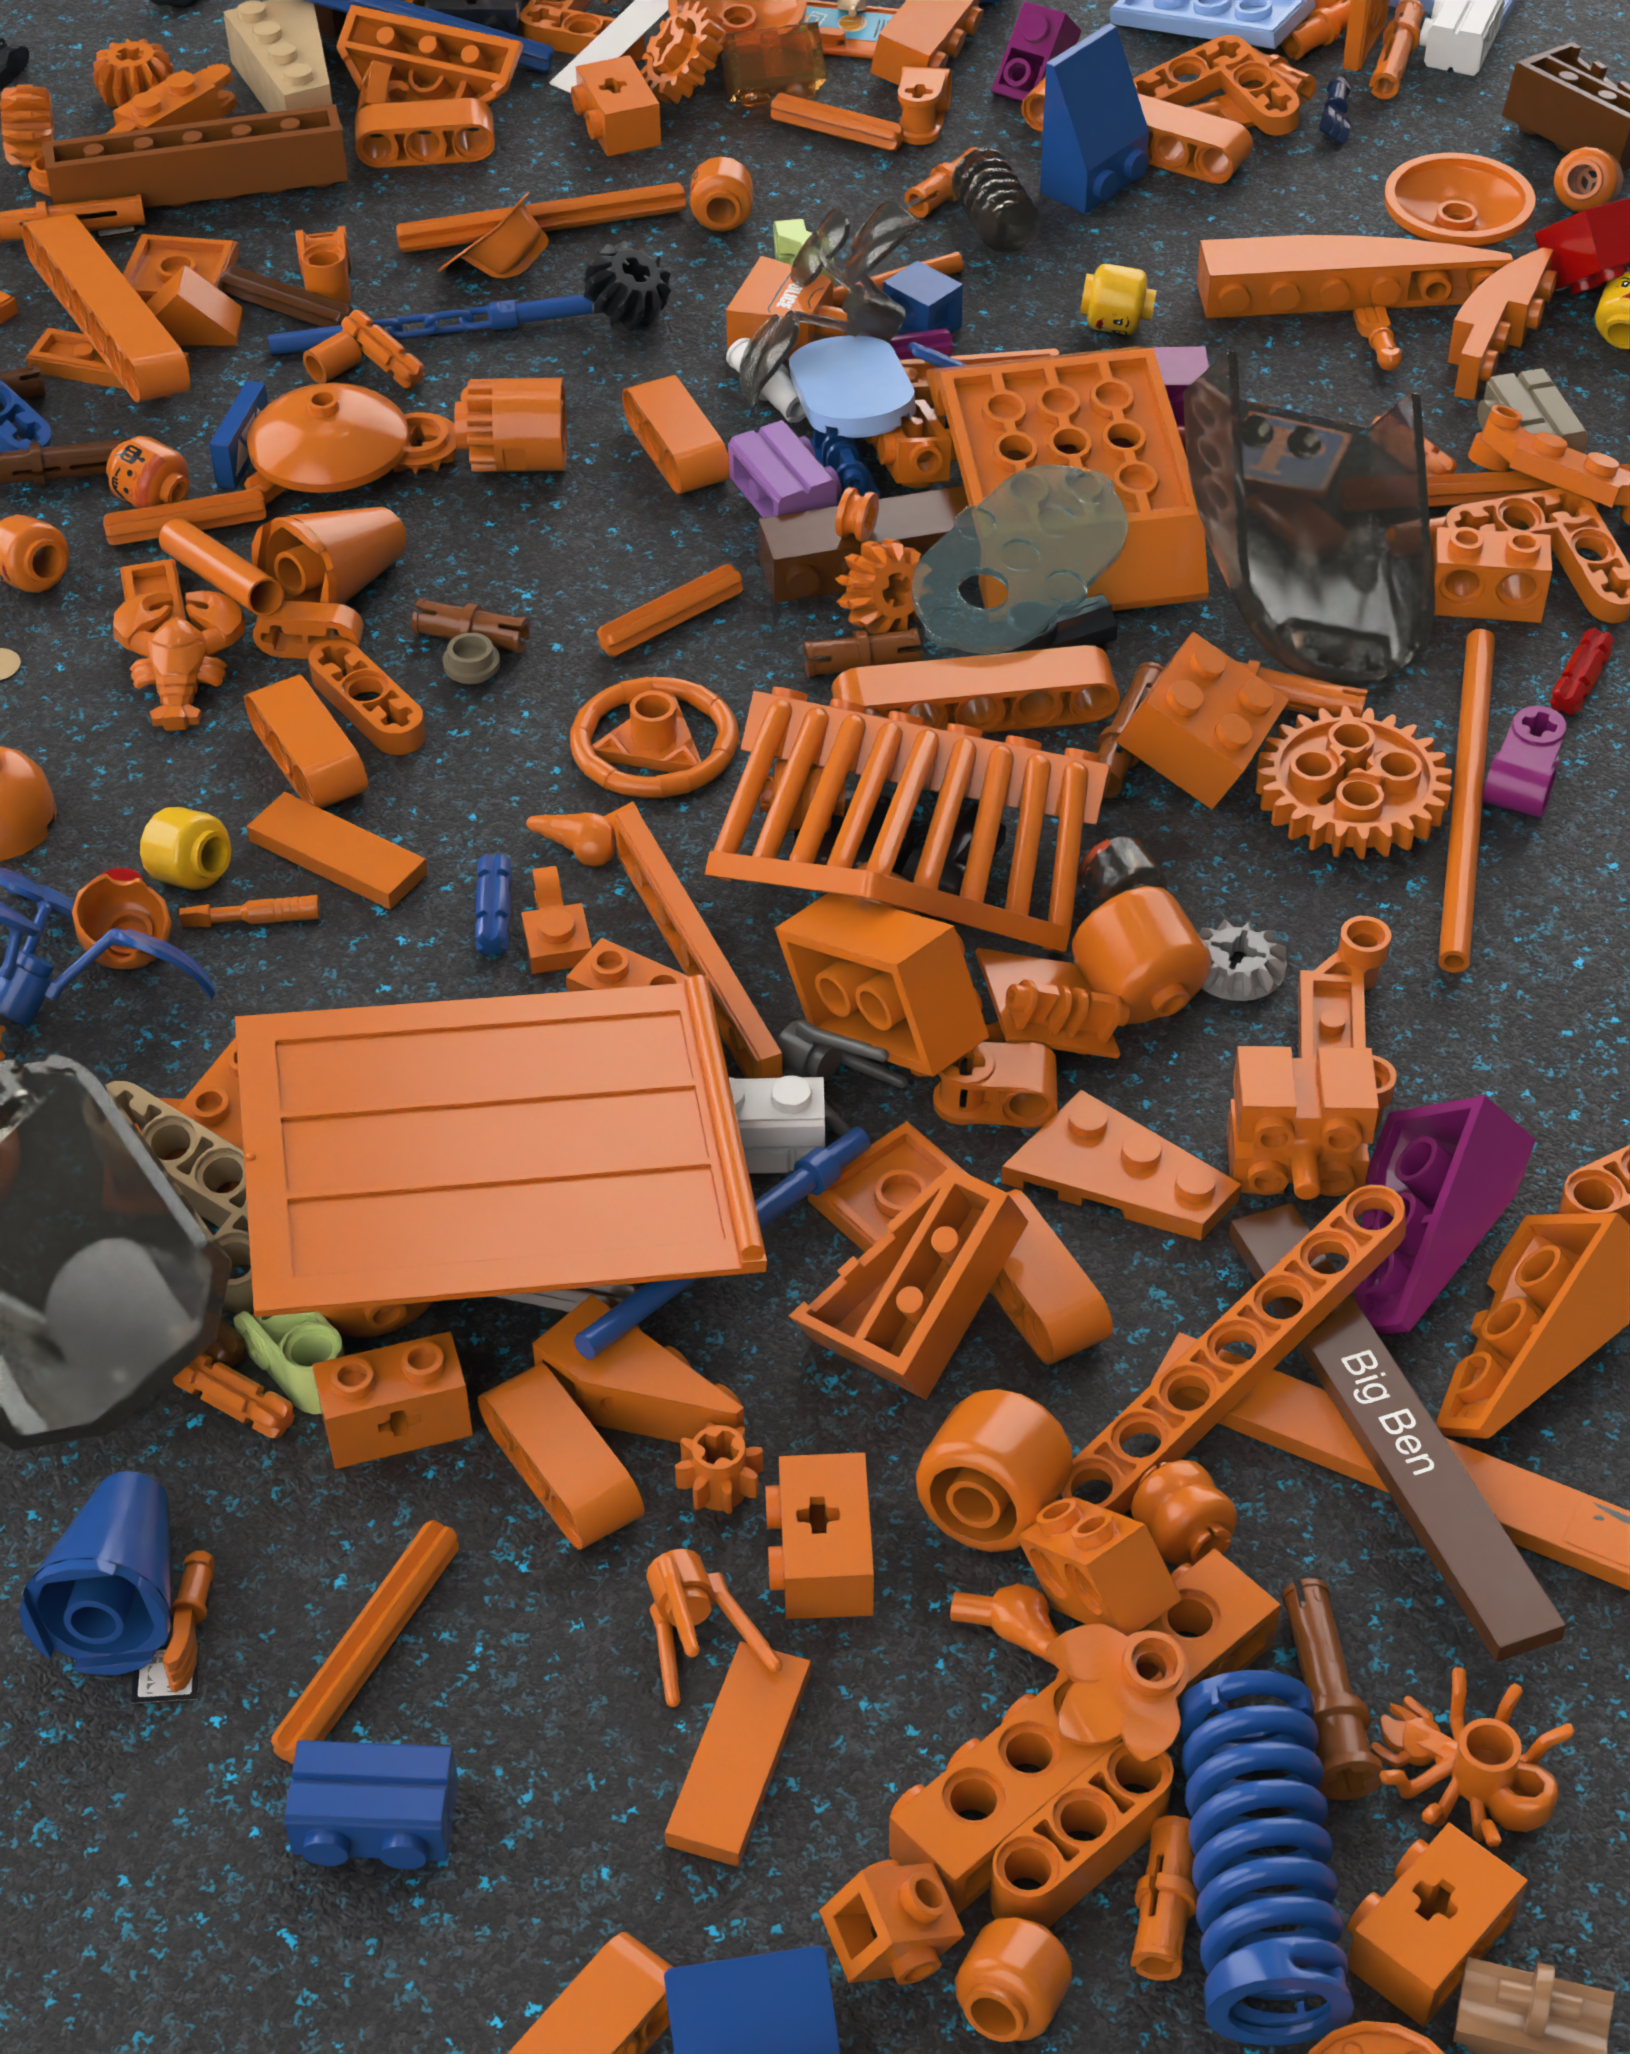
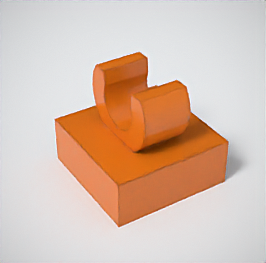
M376 60L371 62L361 81L356 115L359 110L367 105L392 103L389 97L404 100L409 91V86L399 80L389 81L391 65Z

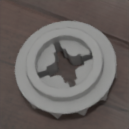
M1225 919L1217 930L1201 928L1199 935L1209 948L1212 956L1211 972L1201 989L1222 999L1248 1001L1262 998L1275 991L1281 985L1287 971L1286 946L1275 943L1272 930L1255 932L1250 920L1242 928L1233 927ZM1235 951L1244 952L1246 957L1241 960V963H1237L1235 969H1230L1231 961H1229V958L1234 955Z

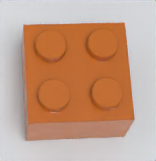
M1193 631L1158 676L1115 742L1213 810L1245 771L1289 699Z

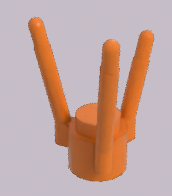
M688 1549L671 1550L653 1560L646 1573V1578L655 1601L649 1608L656 1628L665 1701L669 1707H677L680 1703L679 1676L672 1626L677 1627L685 1654L691 1658L696 1657L699 1654L700 1648L694 1626L702 1623L709 1616L712 1608L711 1605L715 1603L718 1604L767 1668L773 1673L781 1671V1660L729 1593L721 1573L707 1574L701 1557L695 1551Z

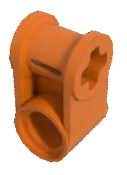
M903 66L898 89V101L900 102V109L903 110L899 122L904 128L903 142L913 145H925L938 140L940 137L946 112L949 111L951 102L952 72L950 68Z
M345 225L338 226L335 232L305 234L303 230H295L299 266L305 290L348 304L352 297L349 279L351 266Z
M982 1042L938 1073L941 1082L935 1087L932 1099L934 1111L940 1118L952 1124L1008 1125L1024 1129L1039 1128L1044 1126L1058 1112L1056 1055L1050 1048L1040 1043ZM963 1057L967 1058L966 1075H960V1065ZM962 1089L967 1090L965 1107H960Z

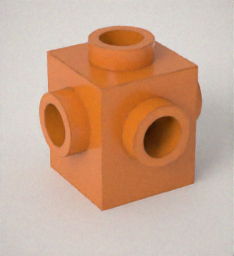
M889 1859L872 1864L861 1870L819 1910L848 1983L895 1978L899 1985H908L921 1981L941 1967L939 1957L965 1935L934 1863L900 1866L897 1860Z

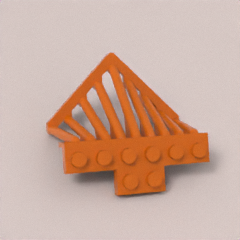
M773 687L771 694L753 691L740 749L751 754L713 851L709 852L704 875L728 882L739 880L869 898L1041 946L1044 950L1066 954L1072 930L1083 823L1097 826L1102 799L1106 797L1111 776L1110 765L1100 763L1101 755L1075 748H1066L1064 755L1041 751L1042 743L1018 736H1006L1005 743L988 740L982 737V730L961 724L948 723L946 731L923 725L924 718L903 712L889 711L888 718L865 714V706L846 700L831 699L830 706L806 702L808 697L806 693L783 687ZM774 758L788 760L752 856L738 854ZM811 766L825 767L789 861L777 859ZM847 775L861 776L827 865L814 864ZM885 781L898 784L867 863L866 870L852 869ZM924 789L938 792L939 795L912 883L891 877V872L921 791ZM963 798L980 802L959 896L939 891L938 885ZM1005 806L1019 809L1020 811L1005 908L1002 909L985 904L984 898L1003 807ZM1044 815L1059 818L1048 921L1029 916Z

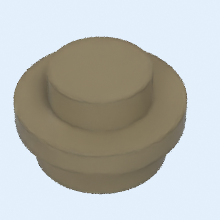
M464 633L454 637L448 643L447 650L443 655L445 674L456 682L468 685L479 684L490 679L500 668L498 650L492 645L491 640L487 636L479 633Z

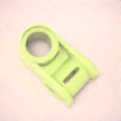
M243 1311L234 1317L236 1331L244 1337V1347L253 1361L261 1369L268 1372L295 1407L302 1412L321 1414L312 1364L345 1356L342 1338L338 1330L318 1312L254 1317V1313L251 1315L249 1312Z

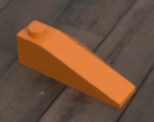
M1619 1213L1526 1215L1496 1260L1489 1275L1487 1284L1495 1293L1489 1309L1477 1312L1471 1324L1470 1331L1478 1338L1473 1354L1465 1357L1456 1365L1435 1423L1443 1436L1489 1439L1630 1324V1225Z

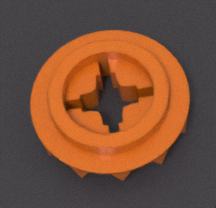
M417 412L404 414L408 426L409 443L404 456L393 468L394 472L412 469L415 475H417L421 469L428 468L432 471H438L440 463L454 462L457 447L455 426L452 421L433 413ZM417 439H422V446L414 447V444H417Z

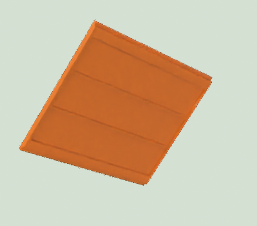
M695 975L685 977L684 983L235 1016L254 1317L766 1272L767 1259L707 976Z

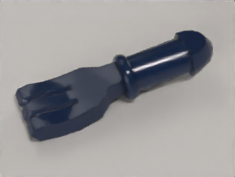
M1336 77L1329 82L1327 87L1329 94L1325 102V110L1322 112L1319 130L1324 134L1327 133V136L1335 139V142L1339 145H1343L1348 138L1351 127L1350 119L1345 115L1348 110L1346 100L1350 92V85L1345 78Z

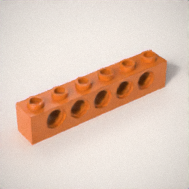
M1215 1548L1194 1566L1190 1563L1182 1564L1171 1574L1183 1600L1138 1631H1160L1174 1638L1184 1650L1188 1658L1190 1672L1188 1682L1182 1694L1176 1699L1177 1706L1179 1699L1194 1685L1219 1674L1242 1671L1274 1645L1281 1604ZM1177 1632H1191L1199 1637H1184L1177 1634ZM1142 1662L1136 1665L1138 1674L1148 1681L1154 1682L1162 1679L1161 1671L1156 1665L1149 1662ZM1061 1670L1058 1671L1056 1680L1036 1696L1033 1693H1028L1020 1697L1006 1712L1002 1724L982 1741L978 1738H973L963 1744L950 1759L946 1771L929 1785L924 1787L922 1784H918L906 1791L891 1811L889 1821V1856L897 1860L900 1866L934 1863L956 1915L961 1913L991 1887L994 1853L1002 1841L1109 1749L1123 1741L1121 1736L1108 1744L1090 1747L1064 1740L1059 1735V1710L1068 1689L1074 1684ZM1020 1764H1032L1041 1768L1042 1771L1024 1773L1014 1767ZM965 1810H977L983 1812L988 1817L981 1820H967L960 1817L958 1813Z

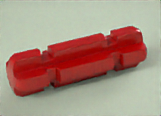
M1592 628L1584 633L1579 642L1580 645L1575 649L1561 674L1562 677L1558 679L1552 689L1553 696L1550 700V705L1553 710H1563L1568 716L1580 711L1585 702L1584 698L1589 695L1603 669L1602 666L1607 662L1612 653L1611 647L1614 643V638L1609 632L1601 633L1597 628Z

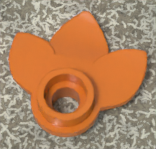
M1094 1623L1068 1630L1056 1637L1046 1648L1047 1657L1074 1682L1068 1689L1059 1710L1058 1733L1064 1740L1091 1747L1108 1744L1122 1736L1125 1746L1130 1753L1143 1764L1160 1756L1172 1745L1181 1725L1176 1699L1182 1694L1188 1682L1190 1672L1188 1658L1174 1638L1160 1631H1140L1127 1637L1105 1624ZM1142 1662L1156 1665L1161 1671L1162 1679L1154 1682L1144 1679L1138 1674L1136 1665Z

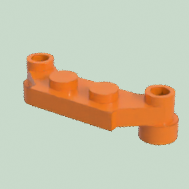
M1493 405L1491 407L1483 431L1475 434L1468 457L1471 461L1481 467L1494 471H1507L1510 467L1611 508L1613 505H1622L1620 517L1630 525V472L1619 468L1618 461L1602 453L1591 452L1586 455L1568 448V443L1564 439L1551 433L1539 432L1536 435L1532 434L1520 426L1523 416L1517 410L1503 405Z
M1371 916L1350 918L1341 927L1338 951L1315 970H1300L1298 983L1299 1058H1316L1318 1047L1366 1048L1364 990L1371 989L1376 985L1380 966L1388 958L1391 942V931L1383 921ZM1373 1055L1379 1105L1375 1127L1377 1129L1382 1123L1384 1108L1393 1099L1397 1074L1391 1063Z

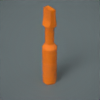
M308 895L292 898L248 900L240 906L211 908L207 904L180 908L179 916L182 927H211L212 923L245 921L252 925L290 922L293 920L320 919V902L318 895Z

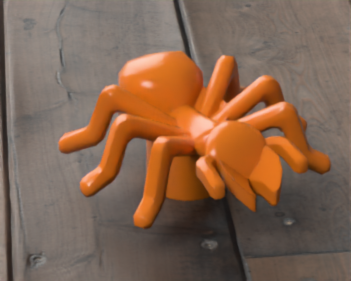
M1455 1667L1452 1670V1695L1449 1713V1725L1453 1739L1440 1732L1438 1724L1434 1722L1433 1714L1428 1709L1423 1707L1414 1698L1406 1696L1403 1701L1404 1707L1394 1703H1390L1389 1707L1390 1713L1400 1721L1384 1714L1381 1716L1379 1724L1382 1739L1388 1748L1398 1754L1389 1751L1377 1742H1373L1370 1749L1372 1754L1394 1768L1404 1766L1407 1763L1419 1767L1426 1766L1435 1760L1436 1764L1412 1780H1408L1405 1772L1400 1769L1381 1770L1378 1778L1383 1785H1395L1401 1798L1411 1799L1451 1775L1452 1780L1440 1801L1430 1804L1422 1812V1821L1436 1827L1444 1825L1461 1795L1469 1801L1472 1833L1477 1841H1486L1489 1847H1499L1502 1839L1496 1824L1491 1819H1486L1485 1807L1488 1808V1812L1493 1820L1506 1830L1528 1832L1545 1825L1552 1818L1559 1795V1785L1552 1773L1538 1766V1763L1550 1748L1570 1739L1575 1731L1571 1724H1563L1539 1736L1529 1750L1521 1755L1522 1746L1519 1736L1508 1725L1523 1693L1522 1687L1516 1683L1509 1686L1499 1704L1494 1719H1476L1465 1726L1466 1670L1463 1667Z

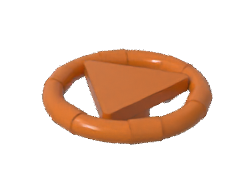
M646 676L621 681L604 689L592 697L578 711L569 733L572 755L585 776L606 790L637 798L663 799L687 794L705 786L718 777L732 763L740 741L736 718L723 698L701 684L671 677ZM677 700L687 702L709 716L717 727L718 734L711 753L703 761H701ZM630 703V719L592 745L591 739L599 719L612 709L622 704ZM609 763L672 773L657 775L656 777L636 776L621 772Z

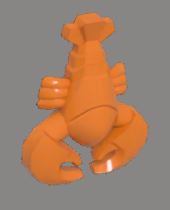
M204 590L186 593L185 600L187 606L185 608L194 625L178 616L170 619L173 611L172 606H174L173 595L166 592L136 595L124 601L114 612V638L124 648L145 658L138 659L130 667L134 687L140 689L156 684L160 704L162 705L150 711L153 726H163L166 731L186 730L189 725H199L202 718L201 710L191 705L194 703L199 683H206L216 687L222 684V678L226 673L224 669L228 665L220 658L212 656L231 647L245 632V616L241 607L234 599L223 593Z

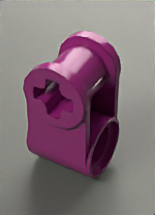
M1544 706L1525 707L1517 712L1501 750L1496 753L1491 764L1484 788L1483 803L1538 818L1543 817L1552 793L1555 777L1558 773L1560 761L1558 753L1566 733V722L1561 714Z

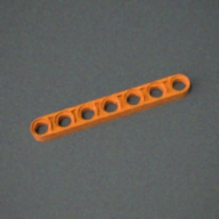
M1368 1185L1350 1193L1073 1459L1072 1472L1060 1492L1061 1498H1072L1078 1486L1086 1481L1102 1480L1112 1487V1492L1106 1500L1095 1505L1124 1515L1131 1508L1134 1494L1138 1489L1139 1480L1150 1468L1156 1465L1157 1469H1159L1160 1463L1180 1460L1401 1244L1406 1236L1407 1228L1405 1205L1402 1197L1393 1189L1383 1185ZM1372 1209L1386 1211L1394 1218L1388 1226L1378 1230H1367L1355 1222L1359 1215ZM1325 1253H1337L1349 1261L1344 1269L1333 1274H1321L1310 1266L1316 1257ZM1280 1297H1291L1303 1305L1299 1313L1286 1319L1273 1318L1264 1311L1269 1302ZM1233 1342H1245L1256 1349V1353L1250 1360L1238 1365L1223 1362L1217 1356L1222 1347ZM1187 1387L1200 1388L1209 1395L1204 1405L1191 1411L1180 1410L1174 1407L1170 1400L1176 1392ZM1140 1433L1152 1434L1161 1441L1159 1448L1154 1453L1142 1458L1132 1457L1122 1450L1128 1438Z

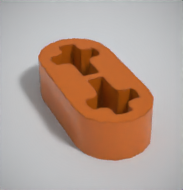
M283 600L280 608L275 613L269 616H257L253 628V639L263 652L271 656L308 659L311 649L326 640L343 639L352 642L359 648L364 623L361 616L354 609L346 605ZM278 626H281L283 632L279 631ZM334 629L338 630L339 635H335Z

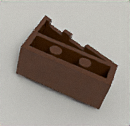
M1573 41L1516 62L1502 113L1503 117L1519 124V129L1525 133L1541 135L1555 142L1556 147L1569 154L1571 151L1583 147L1603 149L1616 158L1621 165L1622 171L1630 168V85L1626 81H1621L1616 86L1605 77L1607 67L1599 61L1592 62L1590 66L1579 57L1581 47Z

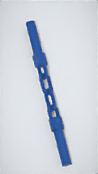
M584 294L515 303L514 299L489 302L488 306L472 307L465 310L458 309L432 314L401 316L395 319L373 320L372 326L376 324L380 327L388 326V334L394 339L426 337L432 334L462 332L467 329L480 330L491 328L492 331L518 328L519 323L593 314L592 301L584 298ZM488 313L489 321L474 322L473 315ZM459 317L460 324L439 326L438 320ZM424 322L425 329L403 331L402 324ZM338 325L268 334L271 355L307 351L343 330V327Z

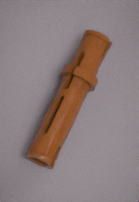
M1145 662L1138 666L1133 677L1134 679L1120 703L1111 726L1106 727L1097 739L1096 750L1097 754L1101 755L1100 763L1110 765L1111 772L1107 794L1103 798L1117 796L1129 768L1134 767L1140 761L1138 757L1122 747L1120 753L1116 752L1118 743L1115 741L1134 714L1136 706L1140 705L1165 668L1158 663Z

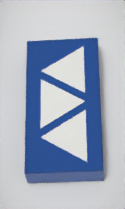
M247 380L209 443L217 487L235 490L251 463L247 448V433L252 421L268 405L265 383Z

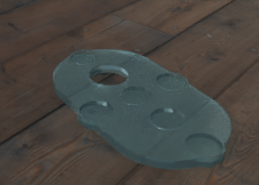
M1040 465L1015 473L1002 482L977 506L965 507L955 516L954 527L923 555L913 575L912 601L915 612L924 625L925 637L940 648L954 647L963 651L982 654L1000 653L1025 645L1040 634L1064 610L1076 609L1086 599L1087 588L1116 561L1125 543L1127 517L1121 500L1114 492L1113 481L1097 470L1084 471L1064 465ZM983 574L999 579L1006 586L1009 596L1004 603L995 608L981 609L967 604L961 597L958 589L967 578Z

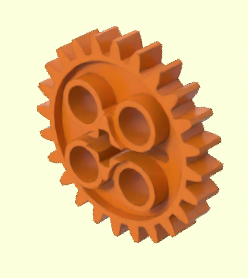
M1343 706L1340 717L1333 718L1328 711L1320 708L1317 721L1313 722L1302 714L1297 715L1295 728L1281 724L1278 730V738L1268 737L1266 739L1265 751L1259 753L1255 792L1261 794V810L1273 811L1271 824L1273 826H1282L1290 823L1288 832L1290 840L1297 839L1305 834L1310 836V850L1314 851L1325 842L1332 844V853L1335 857H1339L1345 847H1353L1359 859L1365 858L1367 847H1375L1383 857H1388L1391 843L1394 842L1399 847L1408 851L1412 847L1413 836L1427 840L1430 836L1431 826H1441L1444 811L1448 810L1452 788L1450 786L1452 770L1444 768L1445 753L1432 752L1434 746V739L1432 737L1415 740L1417 726L1412 724L1402 729L1396 728V715L1391 714L1380 722L1374 720V712L1371 708H1367L1362 717L1359 718L1353 717L1348 706Z

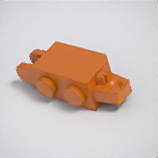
M217 63L207 66L206 69L203 68L195 74L185 70L171 74L165 81L146 92L135 95L129 102L113 110L115 127L106 134L222 119L230 111L236 109L237 106L235 93L222 90L225 88V85L232 83L231 67Z

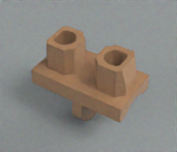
M1467 1957L1463 1971L1453 2042L1464 2044L1467 2052L1475 2054H1607L1608 2033L1615 1992L1554 1978L1555 1967L1541 1962H1537L1534 1973Z

